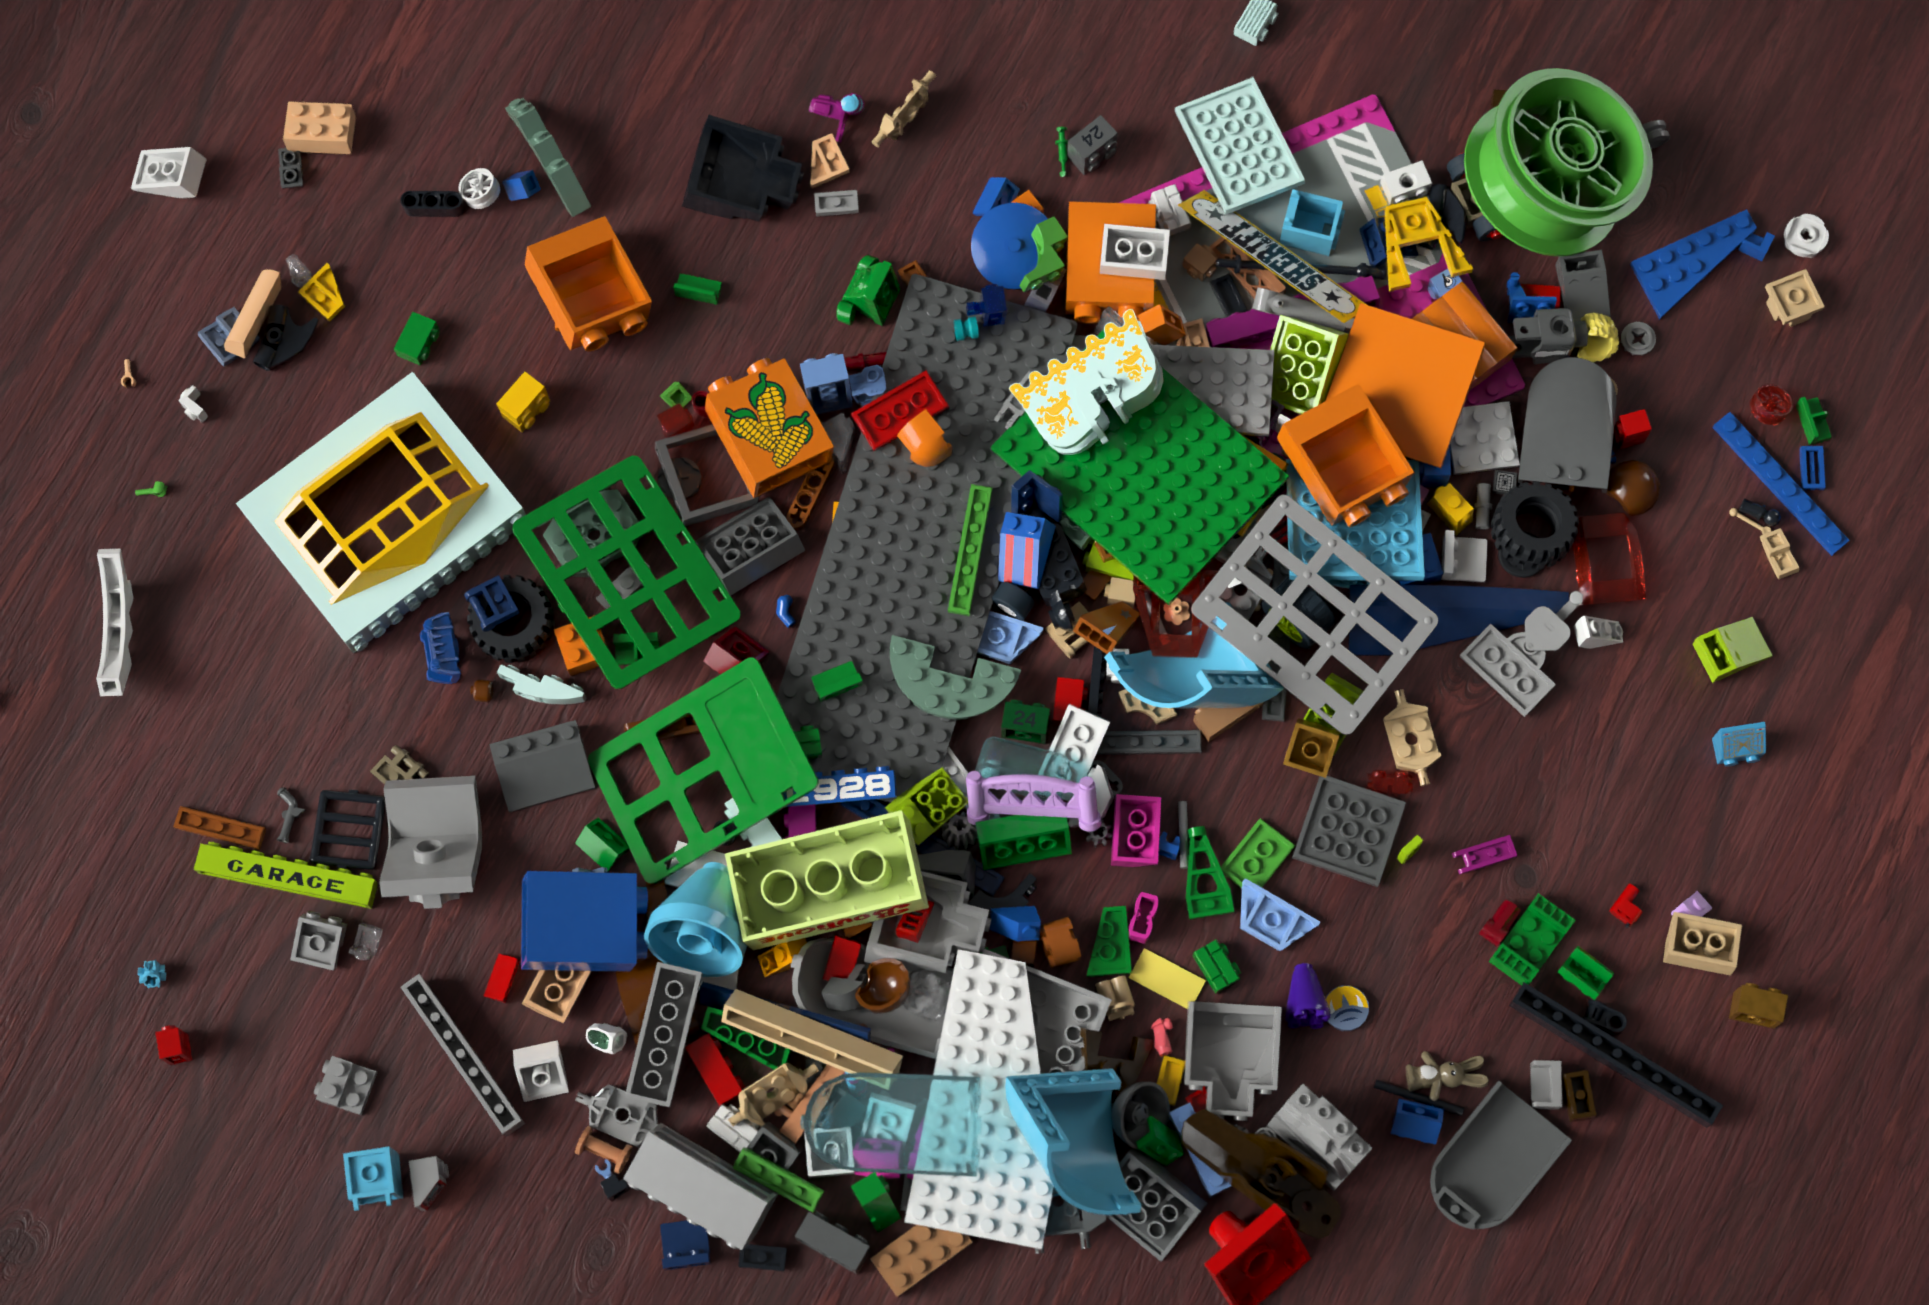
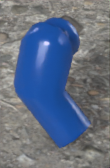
M790 595L780 596L777 600L776 608L777 616L787 628H791L796 623V620L789 613V606L793 603Z

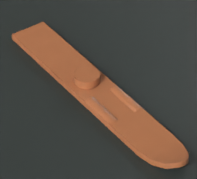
M860 1024V1026L868 1028L866 1024ZM827 1064L779 1132L796 1143L841 1081L845 1071Z

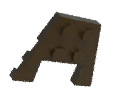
M1081 1028L1080 1036L1083 1037L1084 1047L1081 1048V1056L1085 1060V1069L1082 1071L1113 1069L1121 1080L1120 1089L1112 1090L1111 1103H1114L1116 1097L1123 1089L1136 1082L1154 1044V1040L1133 1036L1128 1060L1098 1055L1102 1032Z

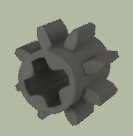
M1101 819V826L1098 828L1099 832L1103 831L1102 837L1099 835L1094 836L1095 831H1085L1090 833L1086 841L1092 840L1095 848L1101 843L1106 846V838L1112 839L1113 837L1112 834L1107 833L1111 829V825L1105 826L1103 819Z

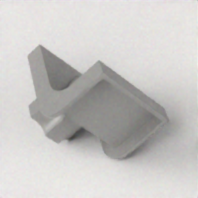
M460 776L386 781L384 796L388 818L389 841L380 877L382 897L409 896L410 902L422 903L424 909L442 908L444 903L460 899L461 893L473 892L482 850V825L476 777Z

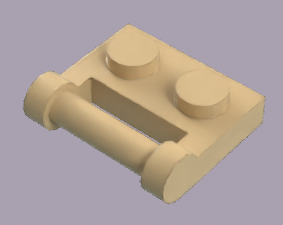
M1080 602L1071 607L1076 622L1071 624L1073 630L1082 614L1088 613ZM1053 623L1045 628L1048 635L1070 659L1076 655L1075 652L1088 642L1084 638L1079 637L1071 645H1068L1066 641L1074 636L1075 632L1065 631L1060 628L1055 630Z

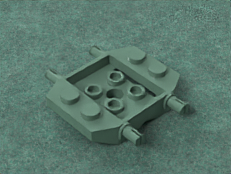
M618 489L600 492L624 530L638 523L637 518ZM588 500L566 511L590 549L612 538ZM552 519L543 537L563 566L577 558L578 555L556 521ZM596 530L600 532V537L597 540H590L588 538L591 531ZM640 538L632 542L635 548ZM619 549L598 562L604 568L611 561L624 555ZM584 569L572 577L591 576L587 569Z

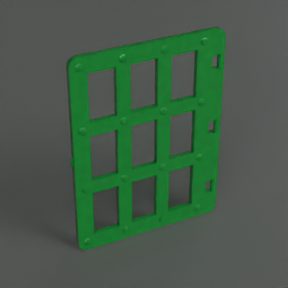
M633 455L622 460L513 523L512 530L556 598L562 613L565 612L611 686L615 689L625 688L736 623L740 618V610L638 456ZM644 477L647 478L652 486L647 490L640 482ZM619 481H622L645 519L626 530L623 529L600 493ZM586 500L590 502L612 538L592 549L589 548L566 512ZM552 519L556 521L578 555L577 558L557 569L533 533V530ZM654 530L678 567L656 580L632 543ZM681 532L688 541L683 546L676 537ZM619 549L644 586V588L625 599H622L598 562ZM584 569H587L610 605L608 609L590 619L565 583V580ZM684 580L687 581L710 617L690 630L665 594V591ZM719 589L725 599L718 602L713 592ZM651 599L677 637L656 650L631 613L632 610ZM617 619L620 620L643 656L622 670L597 632Z

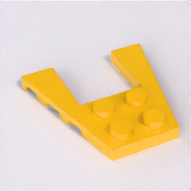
M1427 197L1385 207L1389 292L1411 286V280L1400 248L1426 241L1439 240L1451 277L1472 273V265L1468 264L1464 257L1465 254L1460 247H1457L1450 231L1444 227L1440 216Z

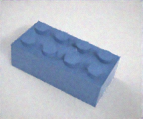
M832 353L825 356V358L818 360L811 358L800 364L805 395L816 415L853 407L849 377L843 354Z

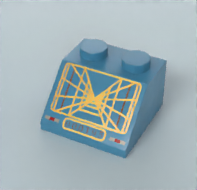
M1765 722L1720 728L1712 738L1717 765L1733 766L1737 765L1738 761L1746 760L1747 763L1760 761V758L1766 753Z

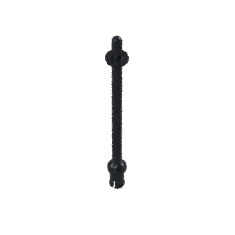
M1236 255L1235 259H1217L1215 262L1217 267L1234 268L1235 273H1239L1241 269L1268 270L1257 261L1241 260L1240 255ZM1360 263L1357 267L1310 264L1323 274L1356 275L1357 277L1372 276L1373 279L1381 280L1385 278V266L1366 265V263Z

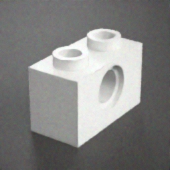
M1423 161L1385 173L1380 181L1390 205L1406 202L1408 198L1414 196L1422 197L1430 191L1432 185ZM1409 182L1412 186L1404 187L1402 183Z

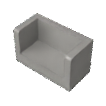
M1533 1060L1530 1063L1531 1107L1533 1109L1559 1110L1562 1107L1561 1061Z

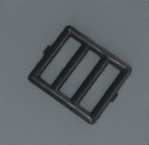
M322 790L319 797L310 862L312 864L337 866V868L347 869L348 867L368 870L375 869L386 804L385 797L361 794L358 790H349V792ZM328 799L376 804L375 817L326 812ZM325 821L371 825L373 826L372 837L370 839L323 834ZM321 843L370 847L368 860L320 856Z

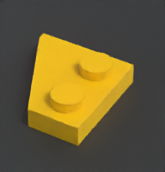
M328 263L298 291L299 295L329 321L345 307L332 269Z

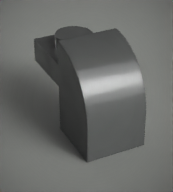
M857 963L847 979L830 978L821 992L827 1009L848 1011L861 1006L855 998V994L859 987L864 988L867 984L868 973L865 964Z

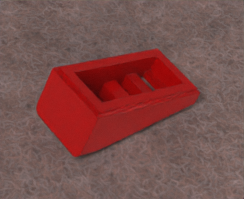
M928 901L929 908L915 911L921 913L922 916L912 914V912L903 914L896 928L897 937L919 943L934 907V902ZM912 918V919L918 920L919 922H918V923L912 922V921H909V919ZM907 925H909V926L916 927V928H915V930H913V929L906 928V927H907Z

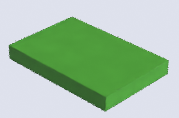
M1260 818L1221 866L1222 872L1225 877L1241 889L1245 878L1263 888L1296 845Z

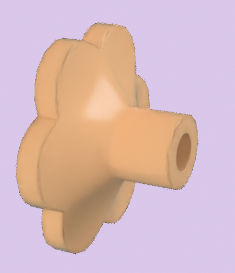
M1176 598L1170 605L1165 603L1163 607L1165 620L1172 622L1174 625H1180L1190 617L1188 611L1189 604L1184 601L1181 602L1179 598Z

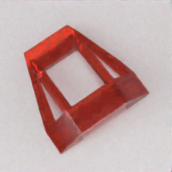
M1202 570L1179 596H1192L1193 604L1218 571ZM1133 575V593L1152 656L1197 658L1209 627L1203 622L1201 625V620L1192 613V635L1159 634L1160 597ZM1144 593L1151 594V624Z

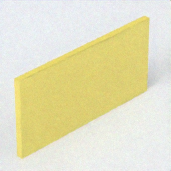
M1145 948L1129 976V979L1186 1009L1188 1008V1001H1196L1206 980Z

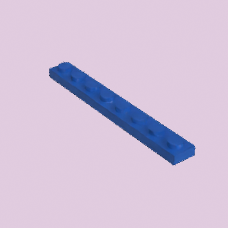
M1731 412L1713 425L1712 428L1831 556L1849 542V539Z

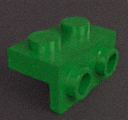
M1579 946L1575 948L1558 971L1566 981L1574 984L1584 995L1591 997L1593 1000L1597 998L1614 975L1610 969Z

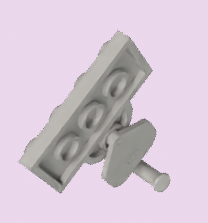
M1579 591L1572 592L1570 600L1556 614L1544 606L1536 608L1525 620V632L1515 633L1509 638L1504 637L1490 624L1459 657L1525 717L1556 685L1540 668L1544 664L1545 651H1556L1569 639L1570 629L1563 621L1580 605L1583 600L1582 593Z

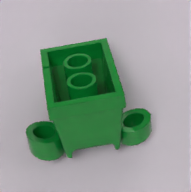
M866 255L860 260L857 270L837 306L836 315L840 322L851 326L855 319V313L858 311L874 320L875 324L883 326L901 290L891 263L883 261V263L879 262L878 258L871 255Z

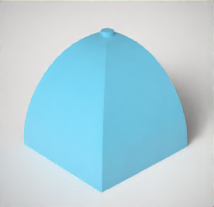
M1225 602L1231 608H1233L1229 602ZM1217 616L1212 620L1222 630L1227 625ZM1202 623L1182 637L1158 648L1128 655L1125 652H1109L1104 657L1109 664L1110 670L1127 691L1139 700L1161 708L1247 707L1267 701L1284 689L1281 684L1205 623Z
M1113 1069L1006 1076V1098L1014 1121L1062 1198L1079 1209L1096 1214L1140 1213L1141 1203L1134 1192L1130 1191L1126 1185L1114 1145L1111 1121L1112 1090H1118L1121 1086V1080Z

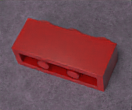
M708 1033L685 1047L720 1107L723 1104L726 1106L739 1098V1093L745 1085L739 1075L733 1076L730 1069L734 1067L728 1056L723 1058L719 1052L722 1046L717 1037L711 1038Z

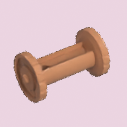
M587 1126L579 1138L575 1154L581 1155L584 1150L592 1152L615 1163V1172L620 1174L628 1162L632 1146L627 1144L623 1150L593 1137V1128Z

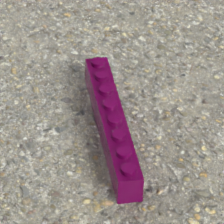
M1361 276L1348 283H1337L1365 304L1379 308L1380 296L1372 276ZM1298 294L1294 296L1299 299L1313 302L1303 294ZM1251 309L1243 313H1233L1226 318L1212 319L1206 323V333L1210 346L1215 348H1240L1274 338L1280 316Z

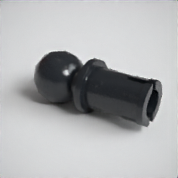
M1746 498L1743 499L1739 508L1740 512L1757 518V521L1763 518L1768 526H1776L1781 521V515L1777 510H1764L1766 505L1763 504L1761 506Z

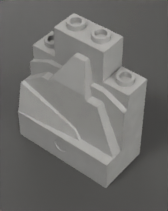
M921 871L927 900L934 902V907L919 943L897 937L896 928L903 914L876 920L873 922L864 962L872 963L882 958H894L902 962L907 971L917 972L919 969L945 973L947 966L952 967L954 955L957 954L958 949L974 953L983 952L986 944V939L982 938L984 931H989L991 919L987 918L989 910L967 904L970 894L969 891H966L968 883ZM915 911L912 912V914L922 916L921 913ZM912 918L909 919V921H912V922H916V923L919 922L918 920H915V919H912ZM907 925L906 928L915 930L916 927Z
M1188 1001L1184 1084L1189 1085V1089L1203 1090V1086H1207L1206 1110L1224 1119V1115H1234L1233 1120L1247 1121V1116L1253 1117L1254 1089H1258L1259 1094H1272V1090H1277L1281 1007Z
M1304 1084L1287 1100L1267 1125V1128L1275 1132L1277 1139L1328 1171L1329 1175L1325 1184L1333 1191L1372 1149L1355 1132L1358 1128L1323 1096L1319 1099Z

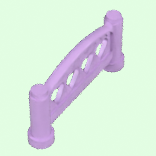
M971 771L967 774L966 786L969 804L967 819L972 825H976L975 822L989 820L990 814L1078 818L1079 827L1084 831H1095L1101 826V815L1097 811L1096 786L1091 777H1083L1077 783L1050 776L1030 774L1002 775L983 778L978 771ZM989 789H1005L1007 792L1001 799H997ZM1011 790H1027L1029 794L1024 800H1019ZM1034 791H1049L1051 795L1046 801H1042ZM1056 792H1071L1074 796L1068 803H1065Z

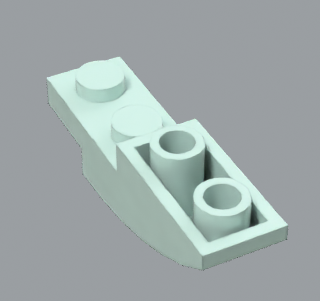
M500 665L497 671L500 678L515 684L513 691L516 695L529 700L548 704H575L585 702L587 698L581 687L575 684H571V686L563 683V679L555 675H551V677L544 675L541 682H539L540 679L532 674L525 676L519 673L520 670L512 665L507 667Z

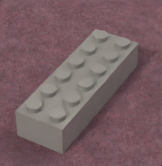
M657 962L625 1097L671 1107L702 979V972Z

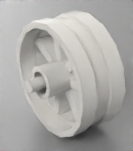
M484 168L470 171L462 178L459 184V194L469 207L474 209L488 207L497 199L500 193V184L492 173Z

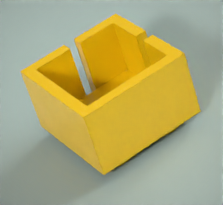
M524 372L496 404L502 417L523 433L525 429H529L534 424L536 414L543 413L548 408L550 399L545 386L527 372Z

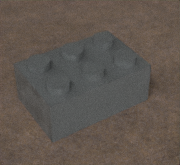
M817 1211L814 1214L808 1212L795 1235L796 1239L858 1275L871 1252L868 1240L857 1234L855 1237L850 1236L847 1228L838 1223H835L834 1226L829 1224L828 1218Z

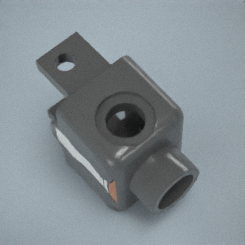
M1569 308L1537 309L1534 317L1514 318L1515 336H1508L1521 349V351L1515 352L1512 359L1531 357L1533 364L1552 363L1559 359L1569 358L1574 347H1586L1588 343L1586 322L1574 321L1573 313ZM1526 329L1528 333L1523 334L1520 330Z

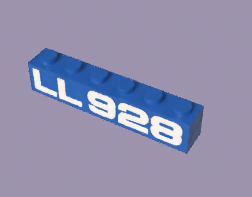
M889 766L876 767V772H867V768L854 769L853 774H845V770L831 771L830 776H823L822 772H815L819 780L818 787L788 806L897 797L895 770H890ZM793 788L783 793L785 800L796 794Z

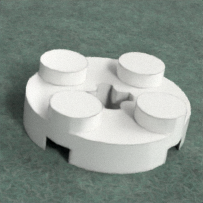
M1803 214L1791 219L1784 231L1785 247L1797 256L1815 257L1824 249L1828 242L1829 233L1828 230L1826 231L1825 223L1819 217L1811 214ZM1807 231L1812 239L1805 240L1801 234Z

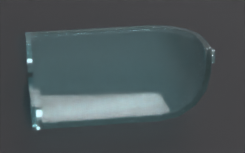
M862 1072L842 1074L826 1081L813 1093L807 1105L805 1115L801 1116V1129L805 1131L806 1140L811 1150L824 1162L840 1169L857 1172L977 1177L980 1149L977 1142L978 1135H981L982 1116H978L979 1105L981 1104L980 1077Z

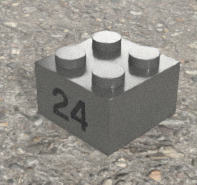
M1100 115L1068 140L1069 160L1083 175L1089 171L1094 172L1100 166V162L1105 158L1107 160L1116 153L1117 132Z

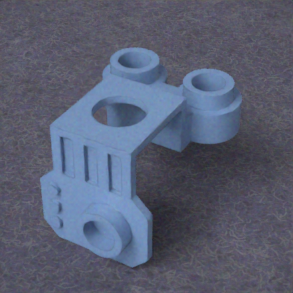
M879 365L865 367L861 373L849 375L852 396L858 404L861 403V407L870 403L873 396L883 394L887 389L883 368Z

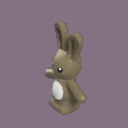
M1424 1051L1421 1057L1426 1065L1419 1067L1406 1065V1079L1409 1091L1432 1087L1430 1093L1432 1101L1438 1100L1442 1084L1450 1088L1462 1084L1481 1088L1488 1084V1078L1485 1075L1465 1074L1482 1067L1484 1059L1481 1056H1475L1460 1063L1446 1062L1439 1067L1430 1053Z

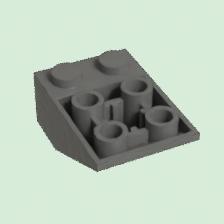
M1602 250L1583 252L1572 256H1559L1555 266L1564 308H1569L1572 311L1573 320L1581 321V318L1588 313H1598L1611 317L1607 275Z

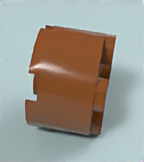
M1069 917L1040 925V938L1043 939L1044 943L1042 948L1051 969L1081 960L1080 948L1077 938L1075 939L1072 931L1073 926Z

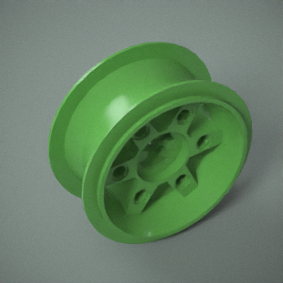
M1552 68L1534 71L1521 77L1503 95L1499 105L1492 108L1479 119L1466 143L1464 167L1469 190L1475 203L1485 218L1502 235L1532 252L1550 256H1572L1595 247L1611 231L1614 223L1626 218L1638 208L1650 188L1653 174V159L1650 143L1640 120L1621 96L1601 81L1574 70Z

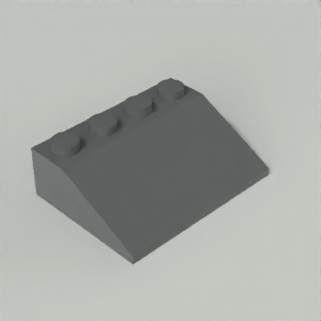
M770 497L765 498L695 540V543L730 596L805 551L798 534Z
M576 720L489 744L509 813L595 789L580 728Z
M1132 1148L1119 1163L1128 1189L1134 1192L1141 1203L1140 1213L1106 1215V1217L1158 1260L1162 1261L1208 1203L1148 1154Z

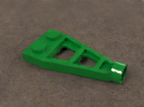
M1205 826L1189 828L1190 846L1186 885V904L1189 920L1234 913L1231 890L1207 838ZM1205 852L1208 855L1211 866L1210 868L1198 870L1195 865V855ZM1210 874L1216 882L1217 890L1205 894L1198 893V877Z

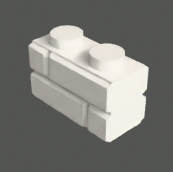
M1176 184L1151 193L1149 204H1156V213L1159 218L1157 225L1159 229L1170 230L1169 236H1172L1191 227L1188 213L1178 206L1183 201Z
M723 1104L709 1121L707 1127L737 1151L741 1152L742 1148H747L758 1133L757 1128L759 1125L747 1119L733 1127L728 1118L740 1111L731 1104L728 1107Z

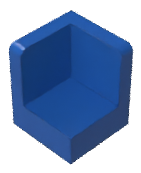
M533 170L515 173L502 181L510 201L528 198L541 190Z
M1767 232L1765 237L1762 238L1752 233L1746 240H1743L1738 251L1762 261L1775 235Z

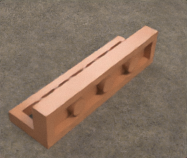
M1220 237L1209 246L1216 253L1218 259H1235L1234 251L1237 255L1241 256V260L1255 261L1223 237ZM1226 242L1231 248L1230 254H1221L1217 247ZM1227 268L1254 299L1257 288L1285 295L1286 287L1269 270L1244 269L1240 270L1239 273H1235L1234 268ZM1246 274L1256 275L1259 279L1258 285H1249L1246 282Z

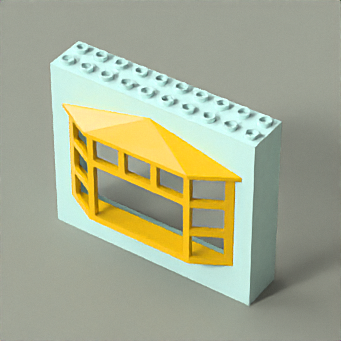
M413 372L236 503L353 653L366 648L368 642L374 637L382 636L386 628L391 624L399 623L403 619V615L409 611L416 610L427 597L431 598L436 595L439 588L444 584L452 583L456 579L457 574L461 571L469 570L474 565L473 562L480 557H486L494 546L506 542L509 535L513 533V523L526 515L522 506ZM418 423L430 437L431 441L408 450L397 436L413 424ZM393 441L423 480L348 537L342 539L312 500L389 442ZM438 447L451 465L428 475L415 459V456ZM457 471L471 489L449 500L434 482ZM426 487H430L442 502V506L420 521L407 506L406 502ZM307 504L318 519L300 539L286 520ZM398 508H401L414 524V527L394 542H390L378 527V523ZM324 526L337 542V545L319 563L306 547V544ZM373 530L385 545V549L365 564H362L349 548V545L367 531ZM344 551L357 567V570L339 588L326 572V568Z

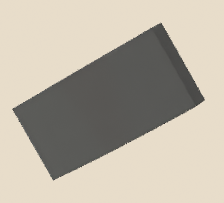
M287 148L278 149L281 188L303 186L301 152H293L287 150Z

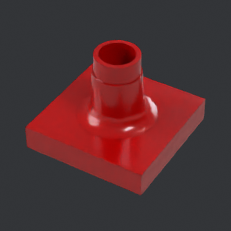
M1274 1203L1249 1226L1232 1211H1226L1218 1215L1210 1225L1209 1233L1217 1241L1221 1250L1204 1265L1229 1305H1259L1312 1258L1288 1216Z

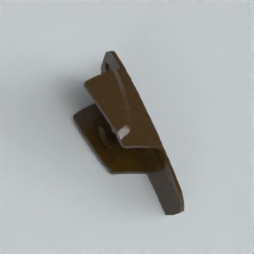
M1206 1109L1194 1113L1184 1121L1181 1132L1182 1145L1230 1185L1264 1210H1267L1276 1203L1288 1216L1293 1227L1308 1236L1318 1240L1331 1233L1341 1216L1340 1204L1323 1188L1329 1175L1328 1171L1279 1139L1271 1138L1264 1134L1245 1133ZM1303 1203H1306L1308 1205V1209H1310L1309 1211L1303 1210ZM1322 1216L1326 1217V1219H1327V1223H1326V1224H1323V1223H1322V1221H1321V1217H1322Z

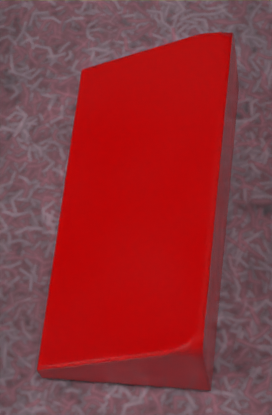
M835 936L822 979L827 981L831 977L847 979L856 965L861 943L855 939Z
M498 954L484 997L502 1003L506 1002L520 963L518 958Z

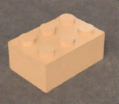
M288 102L283 136L287 150L293 152L351 154L356 121L352 104Z

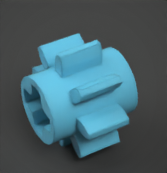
M157 960L144 961V968H138L139 983H144L148 988L160 987V980L166 981L165 965H160Z

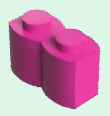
M1141 892L1137 897L1134 916L1129 925V940L1143 944L1148 941L1152 930V920L1157 913V896Z

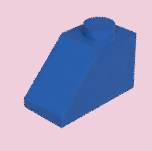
M1035 906L991 908L990 930L1015 941L1039 940L1041 920Z

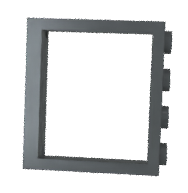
M713 424L655 441L656 454L679 518L685 527L745 509L758 503L759 497L753 498L747 488L748 494L691 512L689 511L668 449L718 435Z

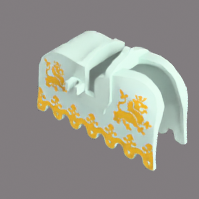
M1128 309L1123 314V326L1118 327L1112 322L1107 323L1104 326L1105 337L1103 339H1099L1092 334L1088 335L1085 339L1086 349L1084 351H1080L1076 347L1068 348L1066 363H1061L1058 359H1051L1047 365L1049 370L1047 375H1042L1039 371L1031 372L1029 374L1030 385L1028 387H1023L1020 383L1010 385L1009 390L1023 406L1039 433L1048 442L1050 447L1058 453L1074 455L1087 450L1099 439L1103 445L1109 441L1104 431L1109 427L1110 422L1100 406L1109 399L1124 424L1129 422V418L1132 417V413L1149 405L1160 394L1163 384L1162 367L1133 309Z

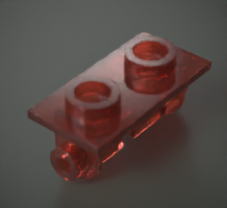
M1373 770L1372 773H1367L1368 779L1371 780V782H1367L1368 790L1377 793H1388V785H1392V793L1408 794V792L1413 790V784L1409 783V780H1414L1412 774H1408V771L1397 770L1395 774H1386L1384 770Z

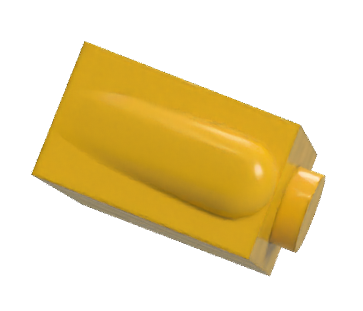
M1450 483L1447 486L1437 488L1433 498L1427 503L1437 516L1452 531H1455V535L1459 534L1473 520L1474 508Z

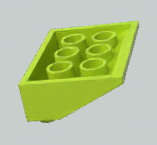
M1280 315L1270 350H1274L1271 404L1303 414L1325 402L1346 345L1348 334L1323 325Z

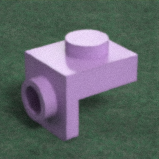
M1696 891L1672 911L1671 914L1679 912L1702 917L1712 907Z

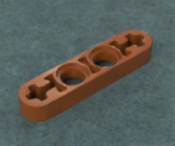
M833 456L831 462H829L830 465L823 467L822 471L825 475L819 472L821 467L817 468L818 471L813 470L807 473L786 516L787 521L794 530H801L806 525L834 469ZM814 476L822 480L821 484L817 487L809 484V480ZM804 495L812 498V502L807 506L800 503V498ZM798 507L802 510L800 514L801 522L797 521L796 524H793L792 517L798 515L799 511L796 508Z

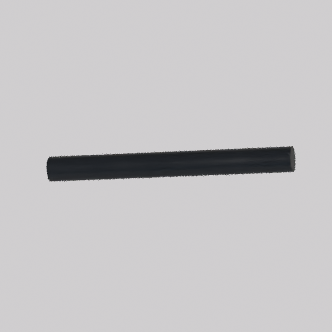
M1377 1079L1375 1081V1089L1428 1106L1444 1109L1446 1112L1459 1116L1463 1114L1464 1107L1439 1099L1432 1101L1430 1096L1414 1091L1410 1092L1408 1089Z

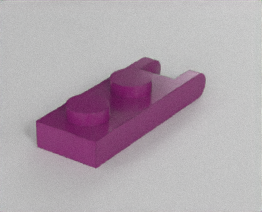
M1510 835L1452 853L1453 858L1462 856L1466 865L1465 868L1458 870L1459 875L1517 857Z

